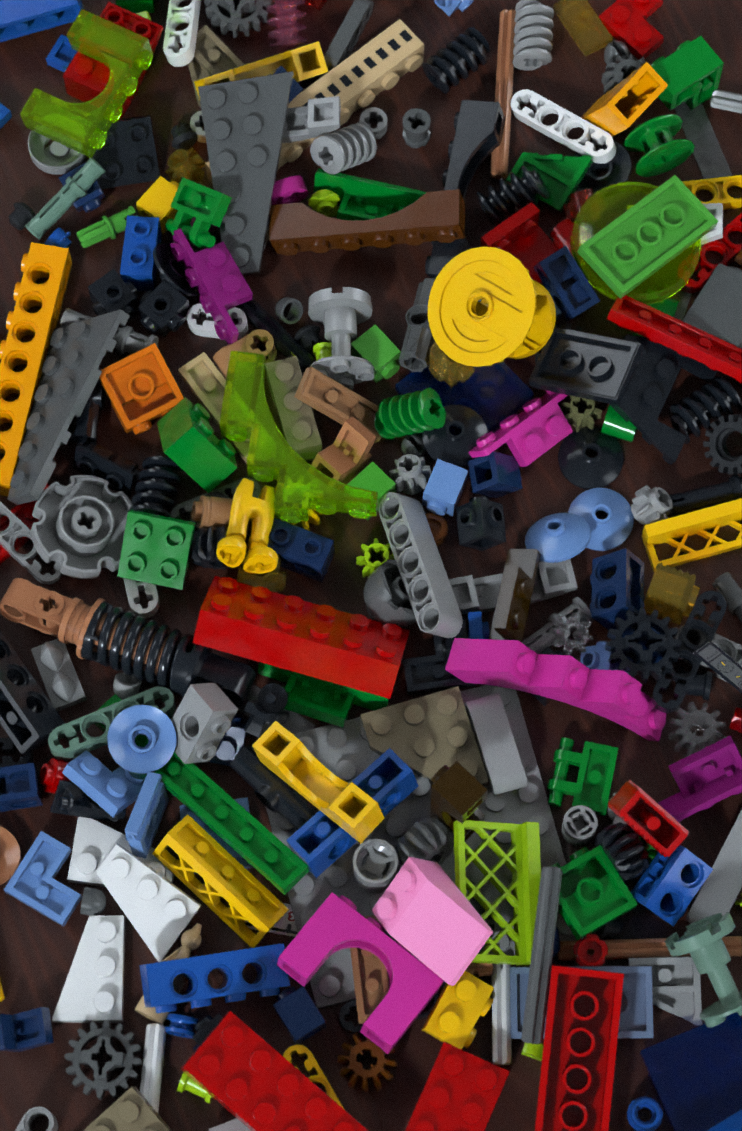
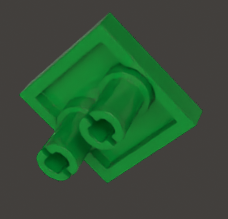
M129 510L117 577L183 590L186 583L196 523Z

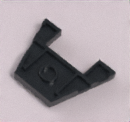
M626 334L622 340L641 343L644 350L620 406L609 405L626 422L630 421L642 433L641 437L649 445L653 444L663 454L662 458L672 465L676 462L687 436L661 423L657 419L677 375L682 368L709 383L714 379L717 371L692 358L681 356L664 345L651 342L646 337Z

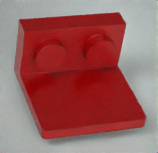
M530 202L483 235L480 247H495L511 253L529 270L532 280L543 284L533 267L558 251V249L538 226L540 210L533 202Z

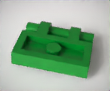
M182 178L170 206L178 210L174 219L167 220L165 228L172 235H174V230L181 228L186 239H189L192 245L200 248H211L214 246L216 239L213 235H210L208 230L211 225L220 227L232 198ZM192 217H195V222L193 226H191L190 222L192 220Z
M561 738L559 749L555 750L553 761L556 763L553 779H549L547 791L550 792L548 804L554 807H561L563 795L574 796L572 807L584 805L591 808L596 815L605 816L619 748L585 741L583 752L577 753L572 752L573 739ZM571 765L579 767L576 783L566 781L569 766Z

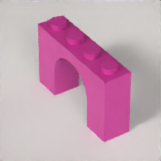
M332 892L281 953L277 966L305 987L325 961L337 951L346 948H360L377 956L387 970L389 990L384 999L365 1021L360 1032L389 1054L438 992L444 980L411 955L412 953L397 940L394 941L384 933V927L378 921L371 917L366 919L356 911L357 907L350 899L343 895L338 897Z

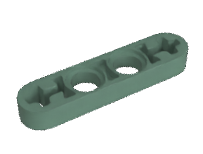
M153 687L63 724L52 730L49 734L48 743L51 753L55 758L67 761L78 757L86 750L90 752L107 745L108 730L113 719L121 711L134 705L145 704L163 711L170 718L176 709L174 695L166 687ZM161 699L162 702H165V707L159 709L155 705V700ZM94 723H101L105 725L106 730L101 736L92 737L87 733L88 728ZM79 730H81V734L84 742L80 743L79 737L76 733ZM66 738L70 746L63 749L59 740Z

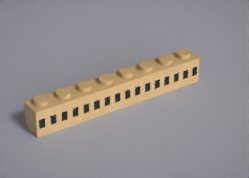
M399 19L299 93L289 103L288 108L308 106V99L339 96L341 99V126L360 107L365 108L370 105L375 96L384 89L389 90L394 87L399 78L408 71L413 72L418 69L424 60V43ZM318 137L282 143L278 169L285 163L298 159L303 150L310 146L314 139ZM208 161L205 163L207 178L213 184L210 162Z

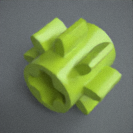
M377 538L369 546L361 544V551L364 556L356 557V565H365L362 570V577L365 578L387 560H395L393 554L389 555L391 552L390 544L383 545L379 543ZM373 557L377 561L371 563V558ZM380 557L383 558V562H382V563H381L380 561H378V559H379Z

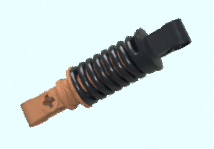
M15 578L0 602V614L11 622L21 623L34 628L44 634L57 637L58 641L64 644L70 642L77 645L76 656L78 658L95 661L105 667L111 666L116 671L122 670L124 674L134 675L139 680L146 679L152 685L158 684V686L170 688L173 693L182 696V698L192 684L216 683L236 707H240L243 705L256 679V673L250 666L214 654L211 648L194 644L193 635L186 634L183 636L182 632L178 629H174L171 632L168 625L164 624L159 627L158 622L155 620H150L147 623V619L144 616L139 615L135 618L133 612L126 611L124 613L121 607L116 606L113 608L114 605L105 602V599L99 598L93 606L84 604L82 599L76 597L71 599L55 591L37 586L26 579Z

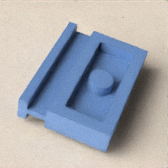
M147 773L125 827L126 840L129 842L133 855L137 857L147 858L169 802L164 783L160 782L161 774Z

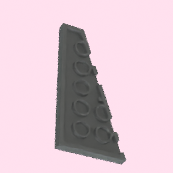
M293 71L198 87L213 189L232 198L219 227L221 241L225 243L243 276L260 273L267 223L272 205L271 200L283 141L289 95L294 77Z
M120 309L53 330L49 340L50 345L46 359L42 365L39 385L34 394L31 414L26 423L25 436L19 449L16 469L10 482L11 487L7 500L15 505L40 499L56 467V461L53 458L61 444H67L72 434L67 430L74 416L80 418L102 373L99 365L107 352L112 353L117 343L113 337L119 324L125 326L130 317L123 310Z

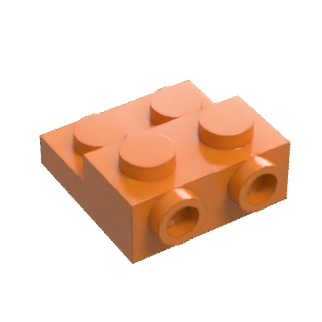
M156 343L101 369L102 373L99 380L126 433L133 430L135 435L147 431L153 427L150 421L160 416L163 417L184 399Z

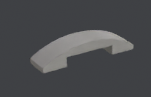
M340 97L308 99V106L288 108L282 143L315 138L340 128Z
M571 559L557 563L539 562L530 604L557 597L578 588ZM503 573L473 579L472 575L449 579L461 614L481 611V613L495 611Z

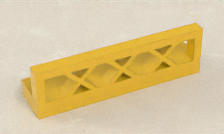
M742 498L644 525L641 537L653 572L742 548V524L738 523L742 521ZM727 525L740 531L736 540L730 542L717 537L716 534L720 527ZM714 529L712 534L707 532L709 530ZM695 534L708 539L705 548L698 551L684 544L689 536ZM680 538H683L682 541H681V543L678 542V541H676V540H677V539H680ZM712 542L718 544V545H715V546L710 547V545L712 544ZM667 543L677 548L672 558L659 561L654 546ZM680 551L686 553V554H683V555L678 556L679 553H680Z
M188 814L165 835L152 853L251 948H254L289 910ZM168 846L178 854L179 860L175 859L166 850ZM194 872L198 873L204 879V883H201L195 877ZM219 896L229 902L230 907H226L220 901ZM244 920L249 921L258 930V933L255 934L249 929Z

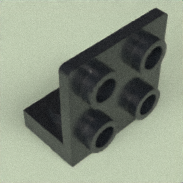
M150 115L88 124L92 157L106 171L97 179L101 189L156 181L160 177Z

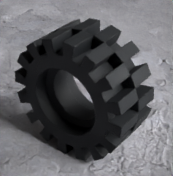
M742 414L721 416L718 418L719 421H713L710 424L713 428L712 430H706L705 436L710 438L709 441H703V447H709L710 451L705 452L706 458L713 459L710 462L711 466L719 467L717 471L721 473L742 474V455L739 457L732 456L728 452L726 444L727 438L732 432L737 431L742 434Z

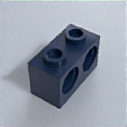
M567 246L551 254L533 267L562 312L566 322L600 302V299Z
M274 518L268 547L276 551L278 555L277 566L323 582L335 554L334 540Z
M627 548L592 559V574L590 575L592 585L591 617L607 630L616 629L614 622L617 617L625 621V614L628 610L634 616H638L640 608H644V562Z
M34 763L0 768V812L43 806L39 771Z

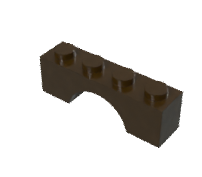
M458 761L450 768L447 765L441 767L431 779L434 784L431 786L430 818H437L440 822H443L450 829L449 832L453 835L454 839V821L458 820L460 823H463L465 820L484 821L485 815L478 807L487 799L488 790ZM464 829L465 842L475 833L474 830Z

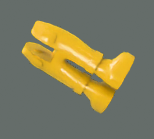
M243 478L233 496L226 537L218 542L216 554L218 559L226 566L235 568L244 560V572L264 574L273 571L278 564L276 551L268 547L269 535L275 514L274 488L265 485L259 497L256 498L252 496L254 481ZM248 521H250V522H251V533H250V536H249L248 546H247L245 540H246V535H247Z

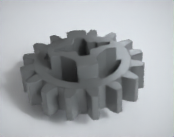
M204 0L206 18L211 19L213 29L220 26L222 35H225L230 30L233 33V38H237L241 31L248 37L250 36L249 29L253 28L259 32L261 30L260 22L267 23L269 21L268 13L272 12L271 0H240V3L239 0Z
M109 1020L104 1021L102 1028H98L93 1021L90 1022V1032L86 1033L81 1028L77 1030L81 1037L78 1042L69 1040L68 1043L74 1049V1052L65 1054L64 1058L73 1062V1065L65 1070L68 1075H77L72 1082L75 1087L85 1084L83 1093L86 1096H89L93 1090H96L99 1100H103L105 1091H109L113 1098H116L118 1087L121 1086L127 1091L130 1087L126 1081L129 1078L138 1080L139 1075L133 1069L134 1067L142 1066L143 1061L134 1055L142 1051L139 1044H130L135 1038L132 1032L124 1036L122 1035L124 1032L122 1024L119 1023L113 1030ZM97 1038V1043L89 1050H84L87 1044ZM113 1038L124 1045L127 1054L114 1050ZM106 1048V1052L112 1058V1061L106 1062L101 1071V1066L95 1060L103 1056ZM81 1066L91 1067L94 1070V1081H91L84 1075ZM117 1070H124L118 1078L110 1081V1076Z

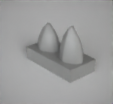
M57 638L31 649L50 701L57 712L87 700L64 643L59 642Z

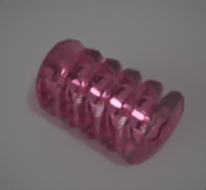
M269 0L275 2V4L267 7L266 11L276 16L267 20V25L276 27V29L269 32L268 37L277 40V42L268 47L296 46L307 42L306 37L298 35V32L307 29V25L298 23V19L305 17L306 13L297 10L298 6L305 4V0Z

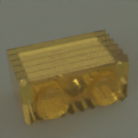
M662 562L657 564L644 602L646 613L652 614L654 610H658L659 618L664 619L668 616L671 622L680 625L683 615L689 617L700 589L694 586L695 574L689 575L688 571L683 573L681 569L677 571L675 567L670 569L669 565L663 566Z

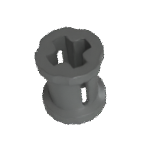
M419 108L407 111L402 121L404 128L402 137L406 145L411 148H420L427 145L431 135L429 131L431 124L430 115L425 110Z

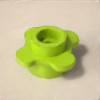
M323 189L315 192L308 200V204L312 207L313 211L327 217H336L339 209L337 203L340 198L338 194L331 190Z

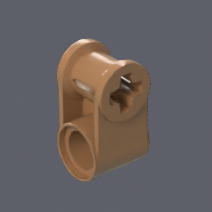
M257 329L238 341L224 346L215 353L213 361L231 387L244 383L251 376L265 369V363L276 360L277 350L274 345L273 336L266 330ZM262 346V348L266 350L261 352V350L257 347Z

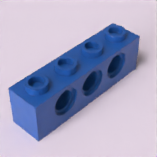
M390 748L352 781L378 802L384 817L419 786L413 770ZM320 810L286 840L291 851L309 866V871L315 878L321 875L357 842L356 839Z
M284 943L139 965L145 1008L155 1007L156 1014L177 1011V1003L189 1001L191 1008L212 1005L211 998L225 996V1003L247 1000L246 992L259 991L260 997L279 995L280 987L290 986L289 975L277 966L278 958L285 950ZM247 964L253 965L257 971V977L251 984L247 983L242 976L243 968ZM213 969L218 970L223 977L222 985L218 989L212 988L208 983V974ZM178 974L185 976L189 984L187 991L182 995L178 994L173 988V980Z

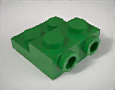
M601 845L590 851L587 846L583 847L569 857L571 862L562 867L559 862L551 865L562 869L558 913L560 912L577 941L631 911L638 905Z

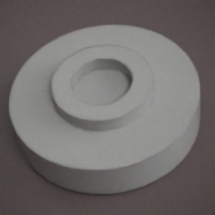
M56 115L41 120L32 128L28 137V150L33 163L40 170L49 174L62 175L83 164L88 155L89 143L86 132L78 121L67 116ZM54 137H58V138H56L55 140H53L52 142H50L48 145H46V143H47L50 139H52V138H54Z

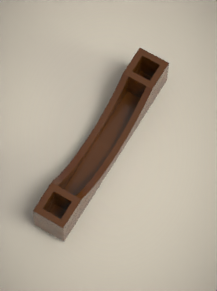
M459 189L426 192L417 201L398 212L364 221L327 217L313 211L303 203L271 205L269 241L277 254L287 256L305 251L325 253L330 249L342 248L354 251L360 247L367 246L388 248L392 244L406 243L416 246L429 241L451 243L455 239H465V202Z

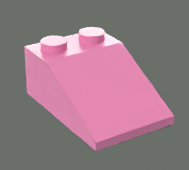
M413 857L407 859L371 910L389 935L451 986H455L493 933V930L437 862Z

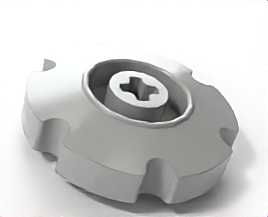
M74 475L70 477L67 486L54 482L43 491L40 499L35 504L32 516L38 519L39 522H34L30 530L34 547L46 563L50 561L59 562L61 565L60 573L78 579H94L99 577L101 568H107L111 572L119 568L127 514L133 505L123 491L118 493L110 492L108 490L109 482L105 479L90 475Z

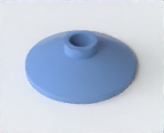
M593 488L582 492L573 500L568 513L581 516L589 524L591 538L586 548L594 551H608L620 546L627 540L633 528L634 517L630 504L621 494L611 489ZM604 511L608 517L606 519H598L595 513Z
M564 512L555 513L541 518L529 528L525 536L526 549H537L541 553L539 561L547 563L562 562L577 556L587 547L591 538V530L587 521L579 515Z
M134 705L121 711L110 724L107 735L108 749L114 761L123 769L137 774H146L162 768L171 759L177 741L175 727L170 718L163 711L149 705ZM138 735H144L148 739V744L144 747H139L135 743V738Z

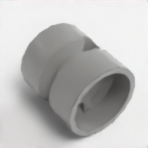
M369 839L359 845L353 856L354 878L357 884L367 892L374 894L385 892L398 873V856L391 844L381 839Z

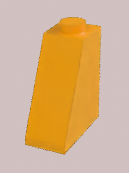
M646 62L599 98L581 118L608 132L613 137L628 129L665 90L668 84Z

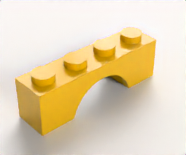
M318 41L194 81L199 96L198 87L266 76L281 65L287 72L293 71V78L296 82L326 73L328 69Z
M277 721L252 745L262 764L360 844L384 819L378 802L353 782H345L328 770L311 754L301 740Z

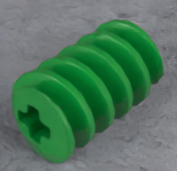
M431 388L387 397L381 401L379 410L375 414V429L385 439L399 438L405 435L440 429L444 427L446 422V412L439 394Z

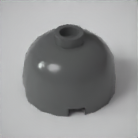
M387 560L367 578L363 590L366 610L375 621L382 624L393 623L401 628H406L414 624L416 618L396 561Z

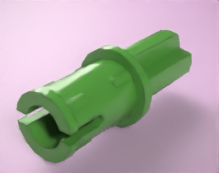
M129 206L127 209L109 217L104 215L102 220L77 231L79 243L83 248H88L105 239H115L116 234L125 231L127 222L125 219L127 215H134L136 213L133 206Z

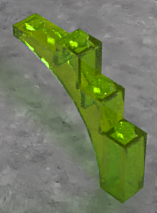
M231 351L219 422L221 436L236 442L250 439L246 464L248 476L260 482H271L273 479L278 480L274 502L275 517L281 518L282 521L287 523H299L301 520L309 521L310 509H316L318 513L325 515L342 512L349 513L350 516L359 519H365L369 516L377 517L378 492L352 487L326 476L308 464L287 443L276 426L266 402L264 354Z

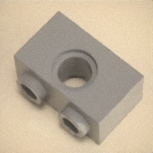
M216 683L190 685L171 720L175 727L177 738L174 752L184 764L210 762L216 754L217 747L223 736L231 727V722L238 711V708Z

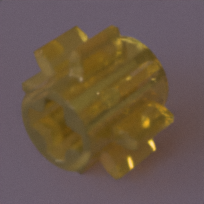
M191 148L188 152L185 149H178L168 158L167 163L170 168L165 173L179 185L182 178L198 184L203 179L204 170L202 168L206 166V162L194 148Z

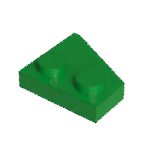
M523 152L511 172L521 178V167L524 165L528 170L533 171L534 165L550 195L548 199H544L537 194L538 200L562 213L592 164L593 159L584 155L582 157L563 156V154L539 155L538 153ZM510 174L506 179L509 183H511Z

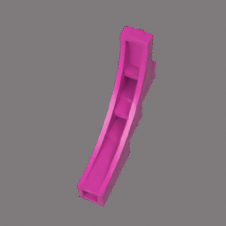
M454 638L445 670L465 683L509 688L561 701L607 718L648 741L660 740L662 729L666 723L667 713L656 709L652 703V698L641 691L642 684L623 670L589 669L571 655L537 654L518 640Z

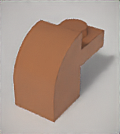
M354 417L349 418L344 422L334 443L317 453L305 476L330 497L344 488L365 467L372 456L369 451L377 437Z

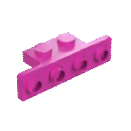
M546 391L547 393L541 398L536 397L526 402L522 406L524 411L518 415L514 414L505 418L499 423L501 428L494 433H486L476 440L477 446L469 451L471 458L488 456L506 442L520 467L530 465L573 432L558 405L568 395Z

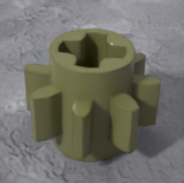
M569 395L570 403L564 402L561 406L562 412L568 413L565 416L568 423L575 427L576 432H579L580 428L585 427L592 430L594 428L593 418L601 419L602 410L595 408L599 401ZM579 408H584V413H578Z

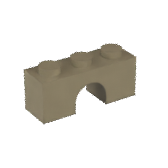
M297 355L265 363L267 382L274 406L278 411L291 466L313 461L317 453L322 451V442L312 407L294 397L303 377Z

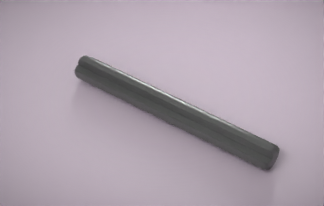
M545 866L541 870L521 1037L523 1042L530 1044H541L543 1041L562 881V869L554 866Z

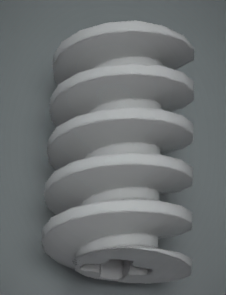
M521 0L515 7L516 24L514 27V57L512 63L518 70L533 71L552 61V54L550 52L553 48L551 42L553 32L551 30L554 26L552 20L554 11L539 1Z
M366 122L351 124L348 127H343L340 130H335L332 133H327L314 139L311 144L310 154L314 162L325 172L337 174L374 158L377 150L374 132Z

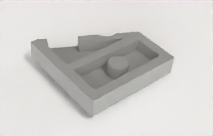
M691 956L628 958V966H652L653 1005L675 1014L692 1024L702 1025L700 1013L702 1012L701 980Z

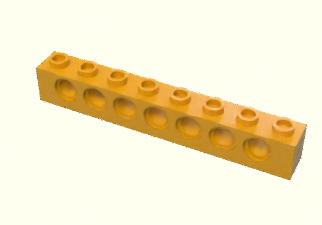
M31 242L29 253H24L22 257V280L17 282L14 288L15 308L14 311H9L6 321V329L9 330L7 339L2 340L0 344V425L4 423L12 424L9 430L0 431V453L5 454L3 459L0 460V495L8 496L10 482L19 458V449L22 446L26 432V423L31 414L34 394L42 374V365L49 349L50 336L57 327L73 263L68 248ZM39 278H49L45 283H35ZM33 306L41 307L38 312H27ZM26 335L34 336L29 342L20 341ZM19 364L27 365L23 371H13V368ZM16 393L20 395L15 401H5L6 397L10 394Z

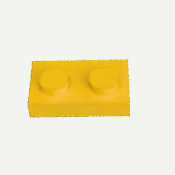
M465 971L455 986L446 983L422 1030L443 1043H448L461 1050L463 1047L468 1048L477 1033V1030L473 1028L479 1016L484 1017L493 1003L494 999L490 995L494 987Z

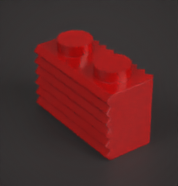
M631 780L627 781L608 802V807L664 857H669L689 834L686 828Z

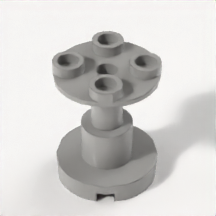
M343 287V293H332V288H325L313 293L308 299V315L314 322L324 325L325 339L331 342L332 356L319 359L312 363L310 367L317 369L351 390L354 388V384L374 378V366L370 361L351 356V341L357 338V324L368 320L373 312L371 296L367 292L357 288Z

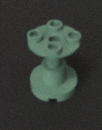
M726 912L723 916L721 913H717L686 926L687 931H685V935L679 938L677 932H675L665 940L671 956L690 953L699 974L707 973L719 1000L700 1013L701 1020L705 1022L708 1028L723 1023L727 1019L726 1016L735 1012L742 1016V990L738 991L726 965L732 959L722 940L724 936L732 932L736 927L729 912Z

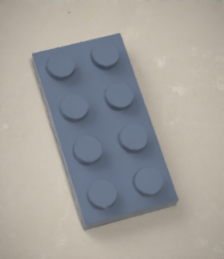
M563 966L623 973L624 980L618 1038H654L652 966ZM510 967L511 1039H521L530 967Z

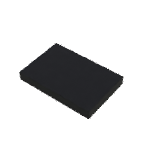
M554 327L553 333L543 347L528 382L532 388L620 406L644 349L641 343Z

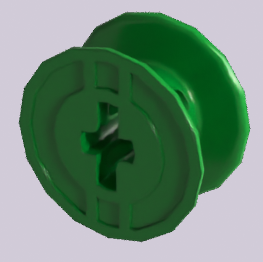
M668 114L650 119L636 127L626 137L624 147L627 151L645 152V155L636 164L635 171L639 176L650 177L668 172L686 161L694 152L695 145L691 140H674L673 138L682 127L683 120L679 115Z

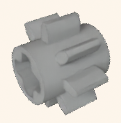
M407 454L398 460H394L396 469L390 470L389 473L390 478L396 483L397 492L403 491L406 494L414 495L425 489L427 485L426 480L431 476V468L426 465L423 456L419 458L416 455Z
M645 485L635 492L636 497L632 499L631 512L640 524L647 525L668 519L667 515L672 513L670 510L672 508V500L663 488L655 486L650 489L648 485Z

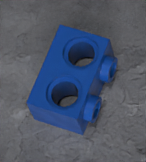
M127 215L120 277L124 282L129 280L137 291L147 292L149 289L155 290L158 268L153 258V249L158 243L162 242L163 234L160 219L156 217Z
M679 845L669 857H664L659 852L632 889L631 894L638 903L674 927L677 921L686 913L688 905L702 888L713 868L688 849Z

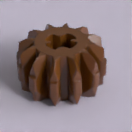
M354 1033L352 1035L353 1042L355 1043L354 1047L347 1042H343L341 1045L342 1049L349 1055L337 1056V1063L348 1065L339 1071L340 1077H347L353 1074L348 1082V1087L351 1089L360 1080L362 1081V1093L368 1092V1082L372 1081L375 1089L379 1091L382 1089L379 1077L389 1082L393 1079L392 1074L384 1068H397L396 1060L385 1059L395 1053V1048L393 1047L389 1054H387L367 1037L366 1041L361 1042L358 1033ZM363 1054H371L372 1060L377 1062L375 1066L371 1064L370 1070H364L362 1063L357 1062L359 1057L362 1060L364 1059Z

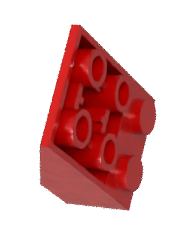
M108 2L63 74L67 94L122 119L139 90L164 29L163 26Z

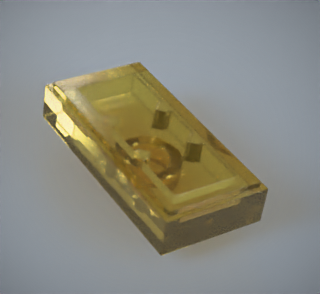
M560 0L554 4V12L585 57L612 42L611 34L587 0Z

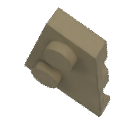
M207 25L197 31L195 55L193 60L187 64L198 105L201 107L194 81L245 65Z

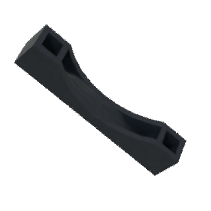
M462 100L460 112L455 113L454 129L456 133L454 140H451L449 143L448 156L450 163L449 168L443 172L442 181L444 190L459 189L463 200H465L468 186L479 166L500 145L505 116L499 102ZM466 236L465 239H455L451 243L431 241L433 249L431 256L426 258V274L430 278H436L451 259L471 249Z

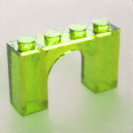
M81 9L67 33V38L73 50L100 61L110 69V77L105 89L90 101L69 103L35 88L22 109L20 116L26 128L91 158L97 149L100 150L104 146L107 139V131L111 124L119 120L122 114V105L128 96L130 97L134 94L142 71L149 68L153 59V51L148 38Z

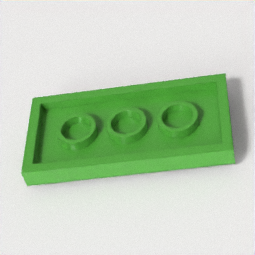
M674 175L580 245L577 252L621 299L716 227L718 220L684 183Z

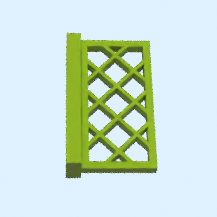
M458 820L454 821L455 885L468 901L474 897L486 910L481 915L484 920L490 915L502 928L493 939L489 937L485 943L487 946L480 954L476 955L471 963L516 965V967H530L541 878L539 822L514 824L465 820L463 823H460ZM464 829L474 830L483 840L474 851L465 842ZM499 832L511 833V848L506 853L493 840ZM486 846L500 859L491 869L477 856ZM471 862L484 874V877L475 886L466 877V867ZM503 864L512 872V883L507 888L494 875ZM488 880L501 893L492 904L478 891ZM504 899L510 903L514 911V917L508 923L495 909ZM505 934L515 943V956L505 955L496 945ZM491 950L495 955H490L488 953Z

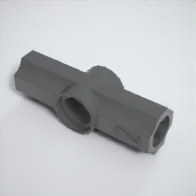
M425 278L423 282L419 283L414 305L408 309L405 315L408 327L399 363L401 367L407 368L411 372H422L424 368L428 367L434 343H436L428 323V300L436 278Z

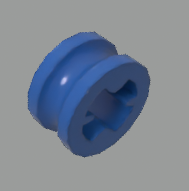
M170 1013L167 1015L170 1024L165 1027V1033L193 1039L192 1036L196 1034L193 1032V1027L198 1024V1019L180 1014Z

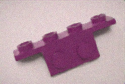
M181 228L174 230L173 243L170 244V248L175 260L183 263L186 269V279L192 288L196 287L204 312L206 314L210 313L213 317L218 337L221 340L225 339L227 344L236 342L239 332L227 310L252 300L253 293L224 242L194 253Z
M731 736L669 765L668 767L681 792L658 802V804L680 823L684 818L701 810H706L731 795L741 793L742 757Z

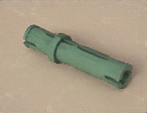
M91 157L73 177L69 176L65 180L66 184L25 225L28 231L40 240L75 201L88 194L86 191L106 172L105 169Z

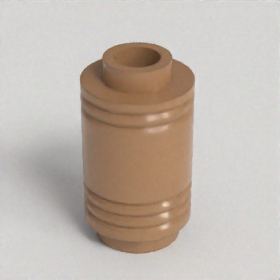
M201 495L199 501H194L191 511L192 521H196L197 528H210L211 526H224L228 528L233 499ZM248 521L247 531H251L250 521Z

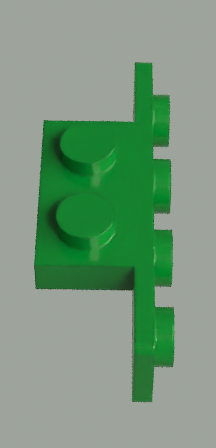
M320 168L315 173L313 191L314 194L319 190L327 189L338 194L340 198L338 203L341 204L337 212V219L356 221L381 218L398 212L417 201L426 193L421 190L343 173L329 174Z
M259 662L258 673L260 675L287 683L285 689L289 699L284 708L286 710L343 728L353 704L373 711L388 707V698Z

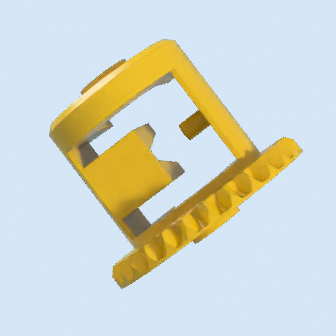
M495 247L472 248L451 259L436 277L428 300V323L436 344L449 358L467 366H492L495 363L503 362L506 358L522 359L532 356L549 341L556 322L555 304L548 290L539 282L531 279L529 270L524 267L519 259L511 253Z

